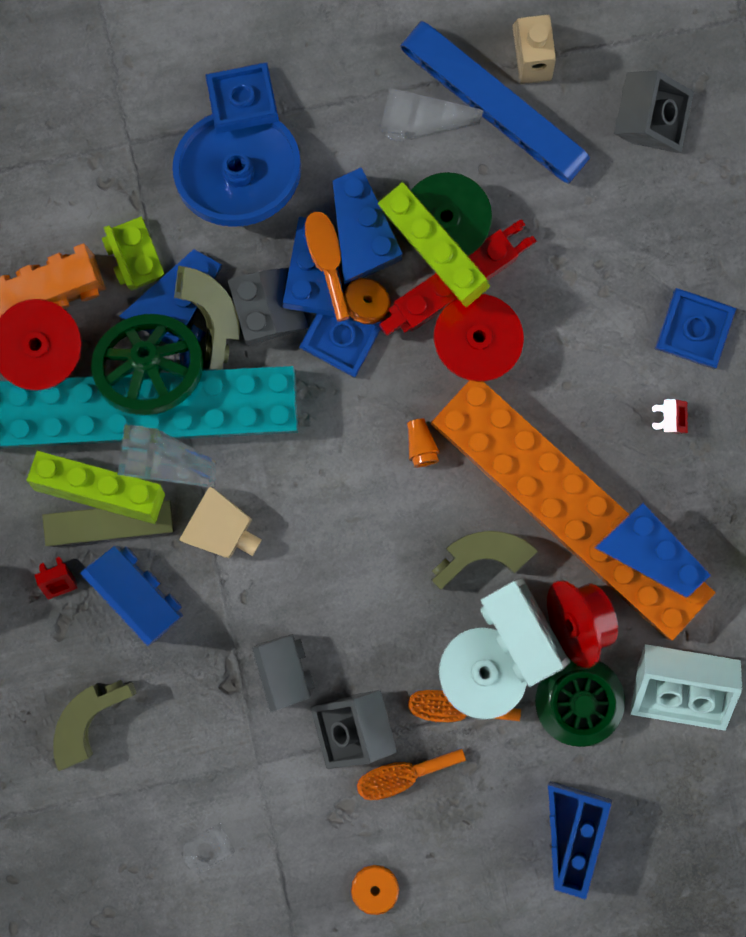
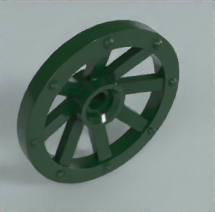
M143 314L117 323L102 336L92 356L91 370L93 380L100 395L111 406L128 414L154 415L178 406L191 395L202 375L203 357L196 336L185 324L165 315ZM155 329L147 341H142L137 334L141 330ZM167 332L182 340L158 346ZM126 336L133 346L131 349L113 348ZM189 351V368L164 357ZM106 360H127L105 377ZM162 369L183 378L181 383L169 393L159 374ZM133 371L127 397L116 392L112 386ZM144 378L151 379L159 397L138 400Z

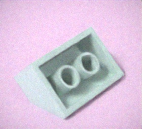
M523 578L513 581L481 599L483 607L480 608L481 613L489 625H495L500 634L496 637L505 654L510 652L516 663L512 666L521 683L526 681L530 687L560 671L570 663Z
M645 644L637 667L631 715L725 731L742 691L741 660Z

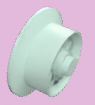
M474 628L464 631L447 645L441 657L439 678L446 698L458 711L472 718L493 719L508 713L519 703L526 689V681L521 683L512 666L516 663L510 652L505 654L496 638L500 634L495 629Z

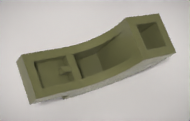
M178 266L174 298L187 300L197 306L207 324L203 367L222 370L223 363L226 364L229 358V345L226 344V339L239 340V319L234 303L227 291L209 275L193 268Z
M498 531L472 533L457 539L445 548L454 558L450 562L444 558L432 570L435 576L431 580L441 590L464 567L479 559L496 560L515 574L538 551L525 540L509 533Z
M122 679L104 687L105 694H102L99 684L96 683L80 692L69 702L57 722L54 733L53 750L58 772L93 755L89 744V728L92 720L102 709L137 694L133 682L124 685Z

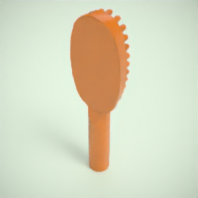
M313 212L305 221V237L309 253L316 264V268L324 271L337 321H345L350 317L336 270L341 261L338 237L329 217L322 212Z
M443 690L417 691L411 695L408 701L410 712L424 720L456 722L467 717V715L458 711L448 701ZM513 708L508 713L493 719L520 722L521 709Z
M463 749L416 765L408 762H394L375 768L359 779L357 784L358 793L366 800H380L399 794L411 787L418 777L466 761Z

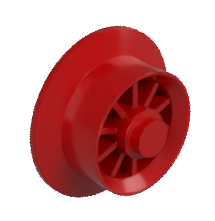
M481 294L466 308L458 298L453 300L442 310L435 324L434 345L440 360L452 373L469 381L486 382L503 376L513 368L523 350L524 333L517 314L507 303L491 295Z
M30 299L11 306L1 315L0 373L9 382L28 390H45L60 384L74 371L81 355V335L75 320L63 307L47 300Z
M560 580L550 586L547 595V610L555 636L571 661L583 668L594 666L600 658L601 648L613 644L618 636V622L609 598L602 589L591 583L576 588L570 582Z

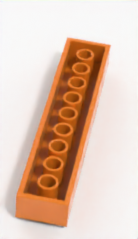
M468 381L431 422V425L666 639L673 641L716 593L703 582L687 598L683 597L644 574L595 549L594 547L618 526L629 513L485 382Z

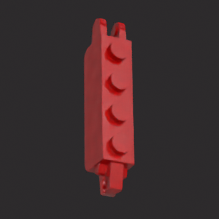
M522 219L503 231L501 229L486 238L477 251L468 256L487 280L510 266L521 253L537 242L534 236L525 238L516 247H513L509 242L508 238L519 233L525 226ZM435 273L394 301V305L388 309L392 316L380 323L379 326L386 336H389L399 328L404 333L409 330L412 332L441 313L457 297Z

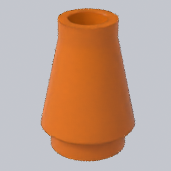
M420 418L409 421L407 423L409 461H413L415 468L426 467L439 462L438 454H440V451L427 427L426 420Z

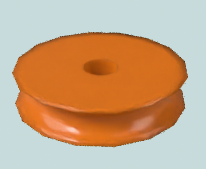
M369 278L356 279L344 291L343 295L349 316L357 322L375 324L382 320L389 311V294L385 287L375 280Z
M371 865L364 867L356 874L352 881L351 894L353 902L366 914L380 915L388 912L398 900L399 885L397 878L391 870L384 866ZM373 886L379 887L380 891L377 894L371 892Z

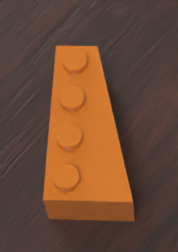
M82 243L73 247L75 254L62 255V253H57L47 257L48 261L45 266L41 267L37 264L20 268L15 272L17 277L12 279L10 275L0 276V317L11 306L25 300H47L65 309L70 306L69 302L81 298V301L85 302L99 297V292L106 290L94 253Z

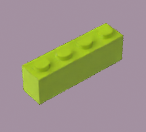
M403 182L378 203L385 215L465 308L491 287L485 276Z
M41 451L36 452L26 480L34 491L156 524L165 497L160 484Z

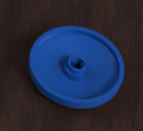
M213 114L193 125L182 137L174 154L172 170L179 196L189 210L207 222L221 226L239 227L261 222L276 214L289 202L300 181L301 158L294 136L280 121L217 134Z

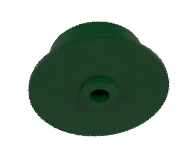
M443 172L424 178L411 189L414 196L467 257L482 246L491 228L492 210L486 193L475 181L461 174Z
M568 658L570 663L565 668L539 682L535 696L536 712L544 729L556 740L570 746H591L608 738L619 726L625 709L624 690L617 675L604 663L598 661L592 667L583 668Z

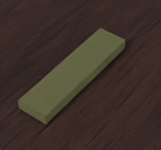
M171 500L163 501L156 524L98 508L42 514L45 546L174 532Z

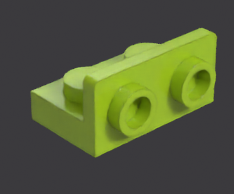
M142 216L113 228L110 225L103 227L107 236L102 237V241L108 255L114 254L118 266L113 268L120 285L126 283L127 287L132 291L157 281L165 275Z

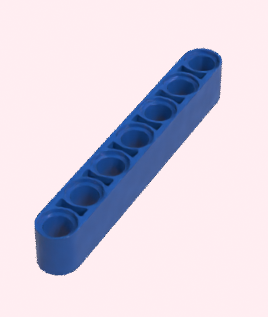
M420 21L400 45L402 51L410 59L563 182L571 183L589 161L590 157L583 148L428 23Z

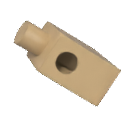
M550 15L517 19L513 24L520 84L551 81L556 56ZM536 64H543V66L539 68L532 67Z
M210 486L179 539L186 544L226 558H231L236 548L253 556L262 539L246 531L252 518L218 490Z

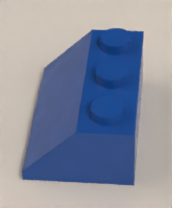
M113 546L80 574L148 646L156 642L183 617L179 611L182 606L170 593L165 596L157 588L161 583L149 570L143 572L135 564L139 559L128 547L125 546L121 549L119 546Z

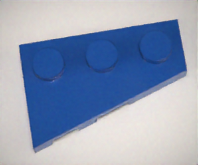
M299 216L283 299V308L336 317L324 271L316 268V264L309 253L305 237V221L307 218ZM337 267L336 270H337L338 277H339V281H340V284H341V279H340V274H339V268Z
M641 503L594 547L686 598L711 576L644 503Z

